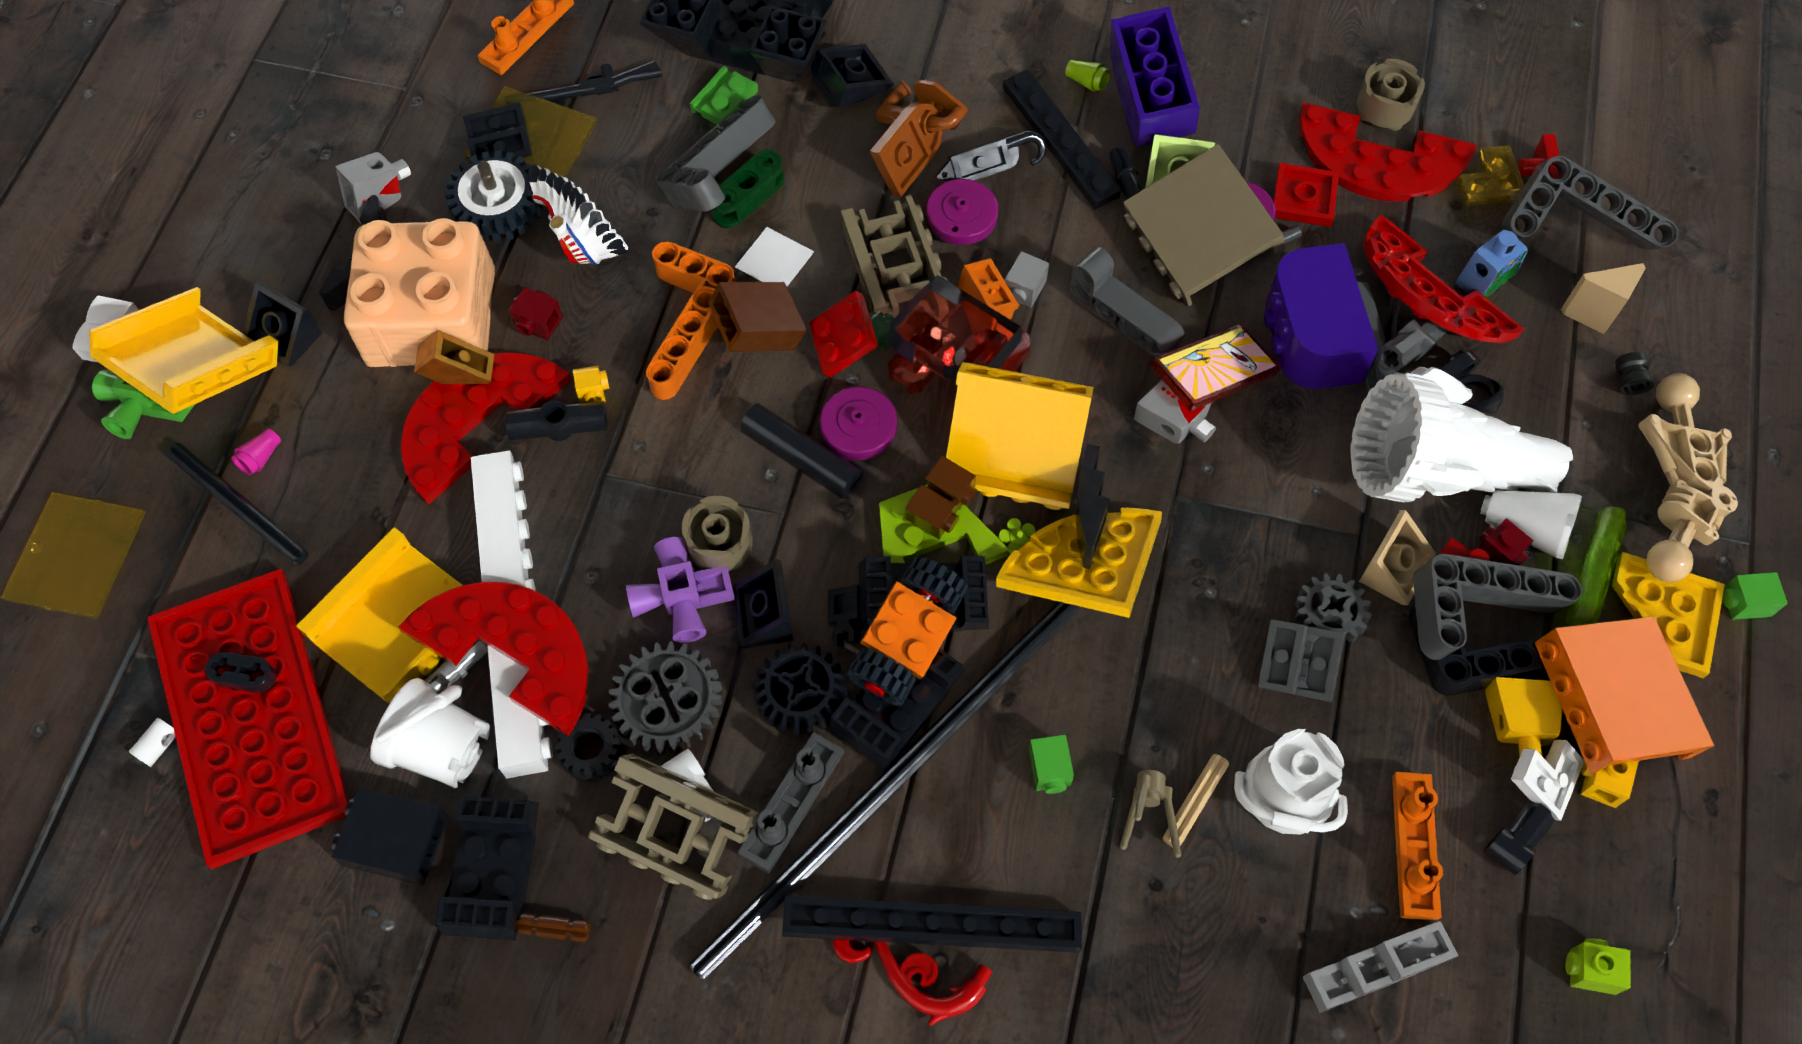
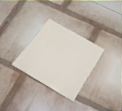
M766 227L735 268L762 282H785L786 286H788L814 251Z

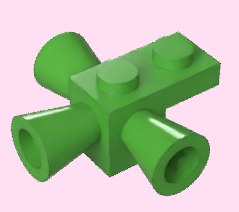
M109 370L100 371L95 376L92 384L93 394L99 401H121L117 407L101 419V422L109 432L123 439L132 438L141 415L183 422L194 407L192 405L172 414Z

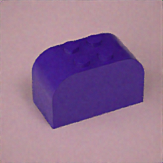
M1170 6L1111 19L1110 51L1112 67L1134 145L1140 147L1153 144L1154 134L1173 137L1195 134L1200 106Z
M1345 243L1301 248L1286 254L1278 265L1264 311L1265 326L1270 328L1272 333V351L1274 354H1278L1283 372L1295 384L1309 389L1363 383L1378 352V347Z

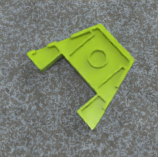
M919 488L879 502L883 556H891V563H905L907 560L967 538L975 556H985L986 564L1008 556L1009 550L1007 546L965 505L956 513L959 516V520L950 533L945 531L939 540L906 520L905 507Z

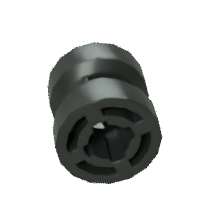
M1630 352L1621 355L1615 360L1616 372L1621 375L1619 386L1623 394L1638 395L1648 392L1654 387L1653 374L1648 372L1650 361L1646 353Z

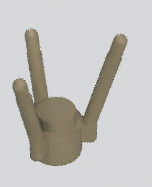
M1143 770L1137 774L1133 801L1120 844L1122 850L1127 848L1135 820H1141L1144 806L1157 807L1160 805V801L1163 800L1174 856L1176 858L1181 857L1180 841L1172 804L1173 788L1165 786L1166 777L1163 773L1156 770Z

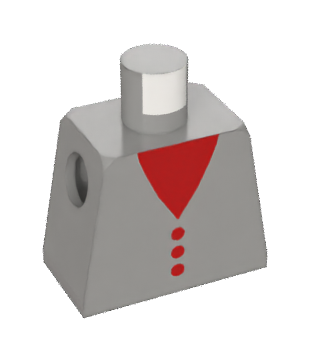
M379 152L335 166L344 206L359 222V218L372 195L378 197L384 210L401 198L399 181L411 175L410 168L403 159L391 164Z
M1171 372L1137 403L1134 420L1175 444L1181 443L1190 433L1202 442H1206L1216 430V427L1205 419L1211 405L1209 397L1205 395L1195 400Z

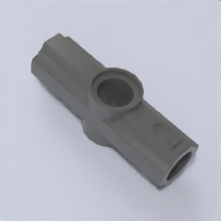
M1420 319L1417 322L1412 320L1378 351L1380 355L1379 363L1386 371H1399L1412 360L1414 362L1418 361L1449 330L1428 319Z

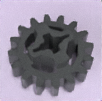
M1324 573L1320 581L1312 577L1308 586H1302L1299 592L1300 596L1297 597L1294 606L1300 608L1295 614V619L1304 620L1302 625L1344 633L1345 638L1350 643H1353L1358 634L1362 635L1367 628L1365 623H1368L1372 616L1371 613L1366 611L1371 602L1361 599L1365 590H1355L1353 588L1355 580L1353 579L1347 584L1342 582V574H1338L1335 580H1331L1328 573ZM1312 598L1315 600V601L1313 602V605H1314L1315 608H1316V610H1315L1314 612H1312V609H1311V600H1312ZM1351 608H1353V611H1354V620H1353V621L1351 620L1352 617H1353V615H1352L1351 612H1350V609H1351Z

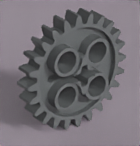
M673 641L669 642L667 650H662L657 642L652 653H649L645 647H642L643 657L638 659L630 654L629 657L632 665L630 667L623 664L619 665L623 677H612L614 685L618 687L610 689L608 692L610 697L615 700L608 704L611 712L616 713L612 719L615 725H621L619 730L623 737L631 734L629 739L632 745H636L642 740V746L645 751H648L653 744H656L659 754H662L665 745L670 744L672 751L676 753L679 742H683L687 748H690V737L695 736L697 739L703 740L700 729L703 727L712 730L713 725L709 717L719 718L720 716L719 710L714 707L723 704L722 696L716 694L723 690L721 682L715 681L719 677L716 669L709 670L712 666L709 658L700 661L701 654L698 649L689 655L687 644H683L680 650L676 651ZM681 670L683 672L678 679L669 680L667 678L672 671ZM655 671L659 673L680 718L678 723L673 721L652 676V673ZM642 685L651 686V689L646 694H635L638 687ZM688 699L697 701V704L692 709L681 708L682 703ZM656 714L665 715L661 723L656 725L649 724L652 716Z

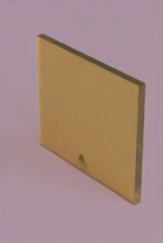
M504 86L491 109L518 102L521 103L533 156L524 157L526 164L529 162L530 164L548 169L550 172L553 171L558 177L566 178L598 122L597 118ZM467 147L463 154L467 159L471 157L469 147Z
M52 492L1 598L5 601L45 608L47 611L55 610L98 619L146 512L142 509L106 503L101 500H91Z

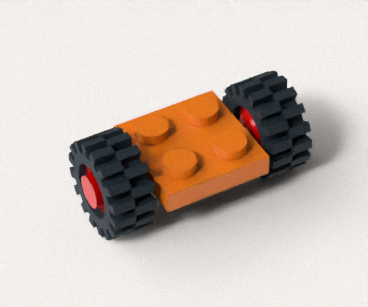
M915 557L912 560L900 583L897 581L893 585L860 642L869 649L862 648L847 672V676H849L851 681L855 682V685L862 687L863 691L873 694L877 699L881 698L888 704L902 706L916 681L915 677L923 678L956 620V617L951 614H954L968 590L967 584L964 583L962 578L956 577L957 574L954 571H948V567L943 564L940 566L936 561H929L925 557Z

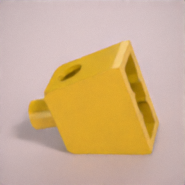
M1496 677L1485 689L1497 739L1501 743L1518 744L1519 758L1523 749L1537 750L1542 756L1541 746L1551 744L1561 732L1562 706L1551 681Z

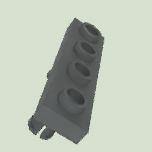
M814 732L812 733L804 748L797 754L795 762L768 805L759 814L758 821L749 833L747 841L742 844L737 852L739 857L770 874L843 756V748Z

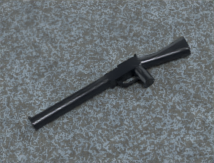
M655 60L616 76H613L610 64H603L601 66V74L591 75L586 80L579 81V84L505 97L506 105L520 102L522 106L576 96L607 94L619 91L618 87L634 81L662 77V73Z

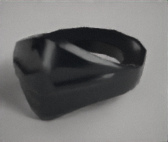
M1479 374L1467 375L1459 380L1464 386L1470 384L1483 386L1491 396V398L1482 402L1469 399L1463 403L1464 406L1487 413H1495L1499 409L1504 397V388L1499 382Z

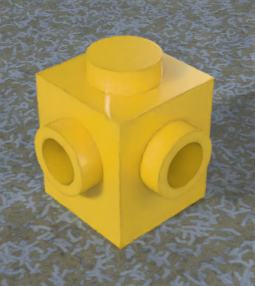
M1584 761L1581 774L1585 775L1580 795L1617 808L1630 798L1639 761L1609 765L1594 774H1590Z

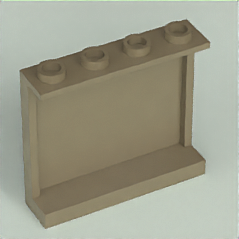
M1219 144L1123 202L1127 212L1123 217L1131 231L1138 230L1141 235L1138 240L1147 254L1152 251L1156 257L1153 262L1162 277L1166 274L1172 281L1169 283V287L1177 299L1183 298L1188 306L1192 305L1191 295L1270 248L1276 254L1285 248L1283 233Z

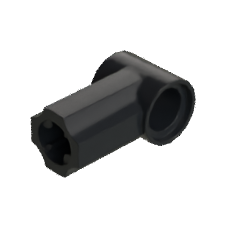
M1531 800L1527 801L1507 827L1504 826L1496 834L1484 851L1512 874L1517 875L1536 852L1534 847L1555 822L1551 811L1541 803H1535Z

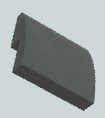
M1271 619L1258 687L1333 702L1345 634Z

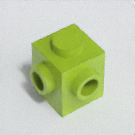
M1585 939L1583 943L1570 949V952L1567 954L1565 968L1567 974L1570 975V987L1613 995L1631 988L1630 950L1610 947L1609 943L1602 939Z

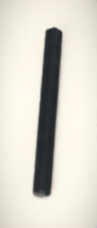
M174 443L172 447L167 449V456L292 563L300 565L308 558L309 552L306 548L181 443Z

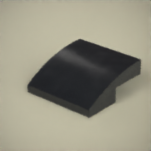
M520 102L463 116L470 155H476L478 161L483 160L482 152L486 151L489 152L490 158H494L495 151H502L504 159L507 152L514 153L516 159L519 156L523 158L533 156L526 119Z

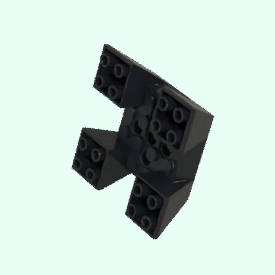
M650 0L640 20V24L688 56L794 82L810 62L827 24L823 17L834 0Z

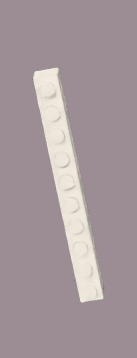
M510 450L471 457L482 582L511 583L536 591L533 579L528 577V569L533 568V561L530 549L525 548V539L530 538L527 520L522 519V510L527 509L524 491L519 490V481L524 480L521 462H515ZM487 645L498 768L506 779L549 771L547 759L553 757L551 740L549 737L545 738L544 726L549 724L518 706L509 698L511 692L528 670Z

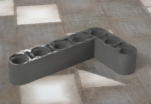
M761 95L752 96L741 103L657 176L655 182L672 207L709 211L724 201L725 195L714 178L772 128L776 122Z
M1563 156L1552 157L1541 162L1536 167L1501 224V230L1513 232L1518 240L1535 233L1557 197H1560L1644 249L1657 250L1673 245L1678 238V228L1671 220ZM1550 165L1557 168V179H1553L1549 175L1548 168ZM1576 181H1580L1583 184V195L1576 192ZM1533 191L1541 195L1542 202L1540 206L1535 205L1531 199ZM1603 196L1607 197L1610 201L1608 211L1601 205ZM1629 212L1633 213L1636 217L1634 227L1628 222L1627 216ZM1517 217L1521 218L1525 223L1523 232H1519L1515 228ZM1656 228L1662 232L1661 242H1658L1654 237Z
M1448 554L1436 555L1416 569L1413 574L1419 644L1422 652L1433 660H1441L1466 643L1467 633L1463 601L1555 614L1576 602L1582 596L1580 582L1568 573Z

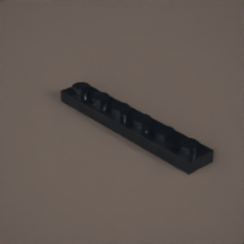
M1027 69L1003 80L1002 88L1035 132L1044 138L1048 149L1092 207L1097 209L1120 198L1121 189Z

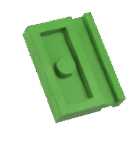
M723 66L691 101V111L701 113L703 118L717 125L741 103L758 92V83L735 71L732 73L727 70L726 66Z

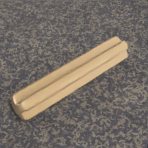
M1218 754L1211 756L1175 816L1180 846L1229 766L1228 760ZM1168 827L1163 836V841L1173 848Z

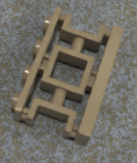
M912 195L905 196L904 203H900L899 200L893 201V215L868 220L865 209L859 210V214H855L853 208L841 210L842 230L875 326L887 323V316L892 315L895 318L899 314L898 303L911 300L936 275L941 277L939 255L937 252H932L930 247L932 246L931 233L928 228H923L922 222L924 218L922 209L919 204L915 205ZM906 216L911 231L894 235L893 230L905 228ZM859 227L862 228L865 237L877 234L882 235V238L870 241V253L867 251ZM907 248L912 263L888 269L885 268L881 254ZM924 264L929 280L912 284L911 278L923 276ZM876 275H878L882 286L895 282L899 283L900 287L887 290V303L883 297ZM932 290L924 297L928 309L934 308L937 303L940 308L946 307V298Z
M633 753L619 757L614 769L618 773L613 777L611 783L627 790L616 818L606 813L597 816L595 821L596 827L590 830L588 838L597 842L596 846L604 852L611 854L618 852L629 857L628 862L633 866L641 869H654L660 872V877L669 883L677 885L683 883L693 888L692 893L702 899H717L726 894L728 889L727 883L731 880L733 874L717 867L728 838L740 844L747 841L748 832L755 825L759 812ZM644 784L662 792V794L655 796L650 809L636 803ZM664 808L691 820L680 849L653 836ZM707 814L726 823L720 826L715 840L700 834ZM630 817L644 823L637 842L619 834L625 831ZM694 847L709 854L702 872L683 864L689 860Z

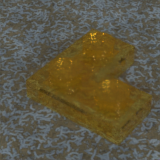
M1511 146L1481 148L1478 159L1483 173L1463 174L1459 176L1457 181L1464 206L1515 201L1524 188V183Z

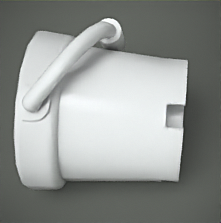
M420 678L411 679L398 691L384 712L372 740L370 758L375 764L391 769L398 766L456 789L458 788L457 781L464 783L480 759L483 750L479 748L477 741L479 737L488 740L490 725L452 703L461 696V686L452 685L440 694H436L435 689L429 683Z
M1296 729L1285 733L1274 745L1265 747L1249 762L1246 772L1237 771L1235 773L1234 790L1237 800L1264 826L1282 834L1301 835L1304 833L1308 834L1309 831H1333L1345 823L1348 814L1347 798L1339 794L1337 789L1342 781L1344 759L1337 745L1322 733L1318 732L1315 735L1305 732L1306 729ZM1338 803L1337 818L1331 822L1324 823L1330 817L1333 807Z

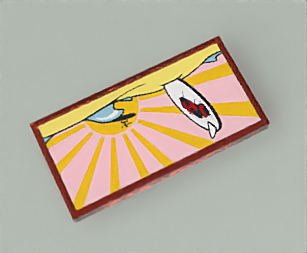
M1241 324L1155 357L1150 364V367L1189 411H1193L1273 377L1281 369L1279 364Z

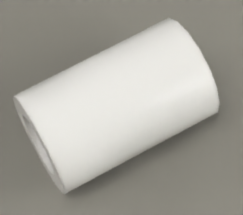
M156 718L129 750V753L149 767H152L176 738L174 728L163 720Z

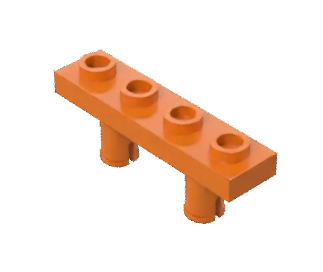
M532 0L511 23L509 19H505L503 16L495 17L491 21L495 38L477 55L479 62L502 76L574 5V0Z
M1395 772L1392 775L1400 918L1438 921L1442 918L1439 880L1443 876V868L1438 862L1434 807L1438 803V796L1433 789L1432 774Z

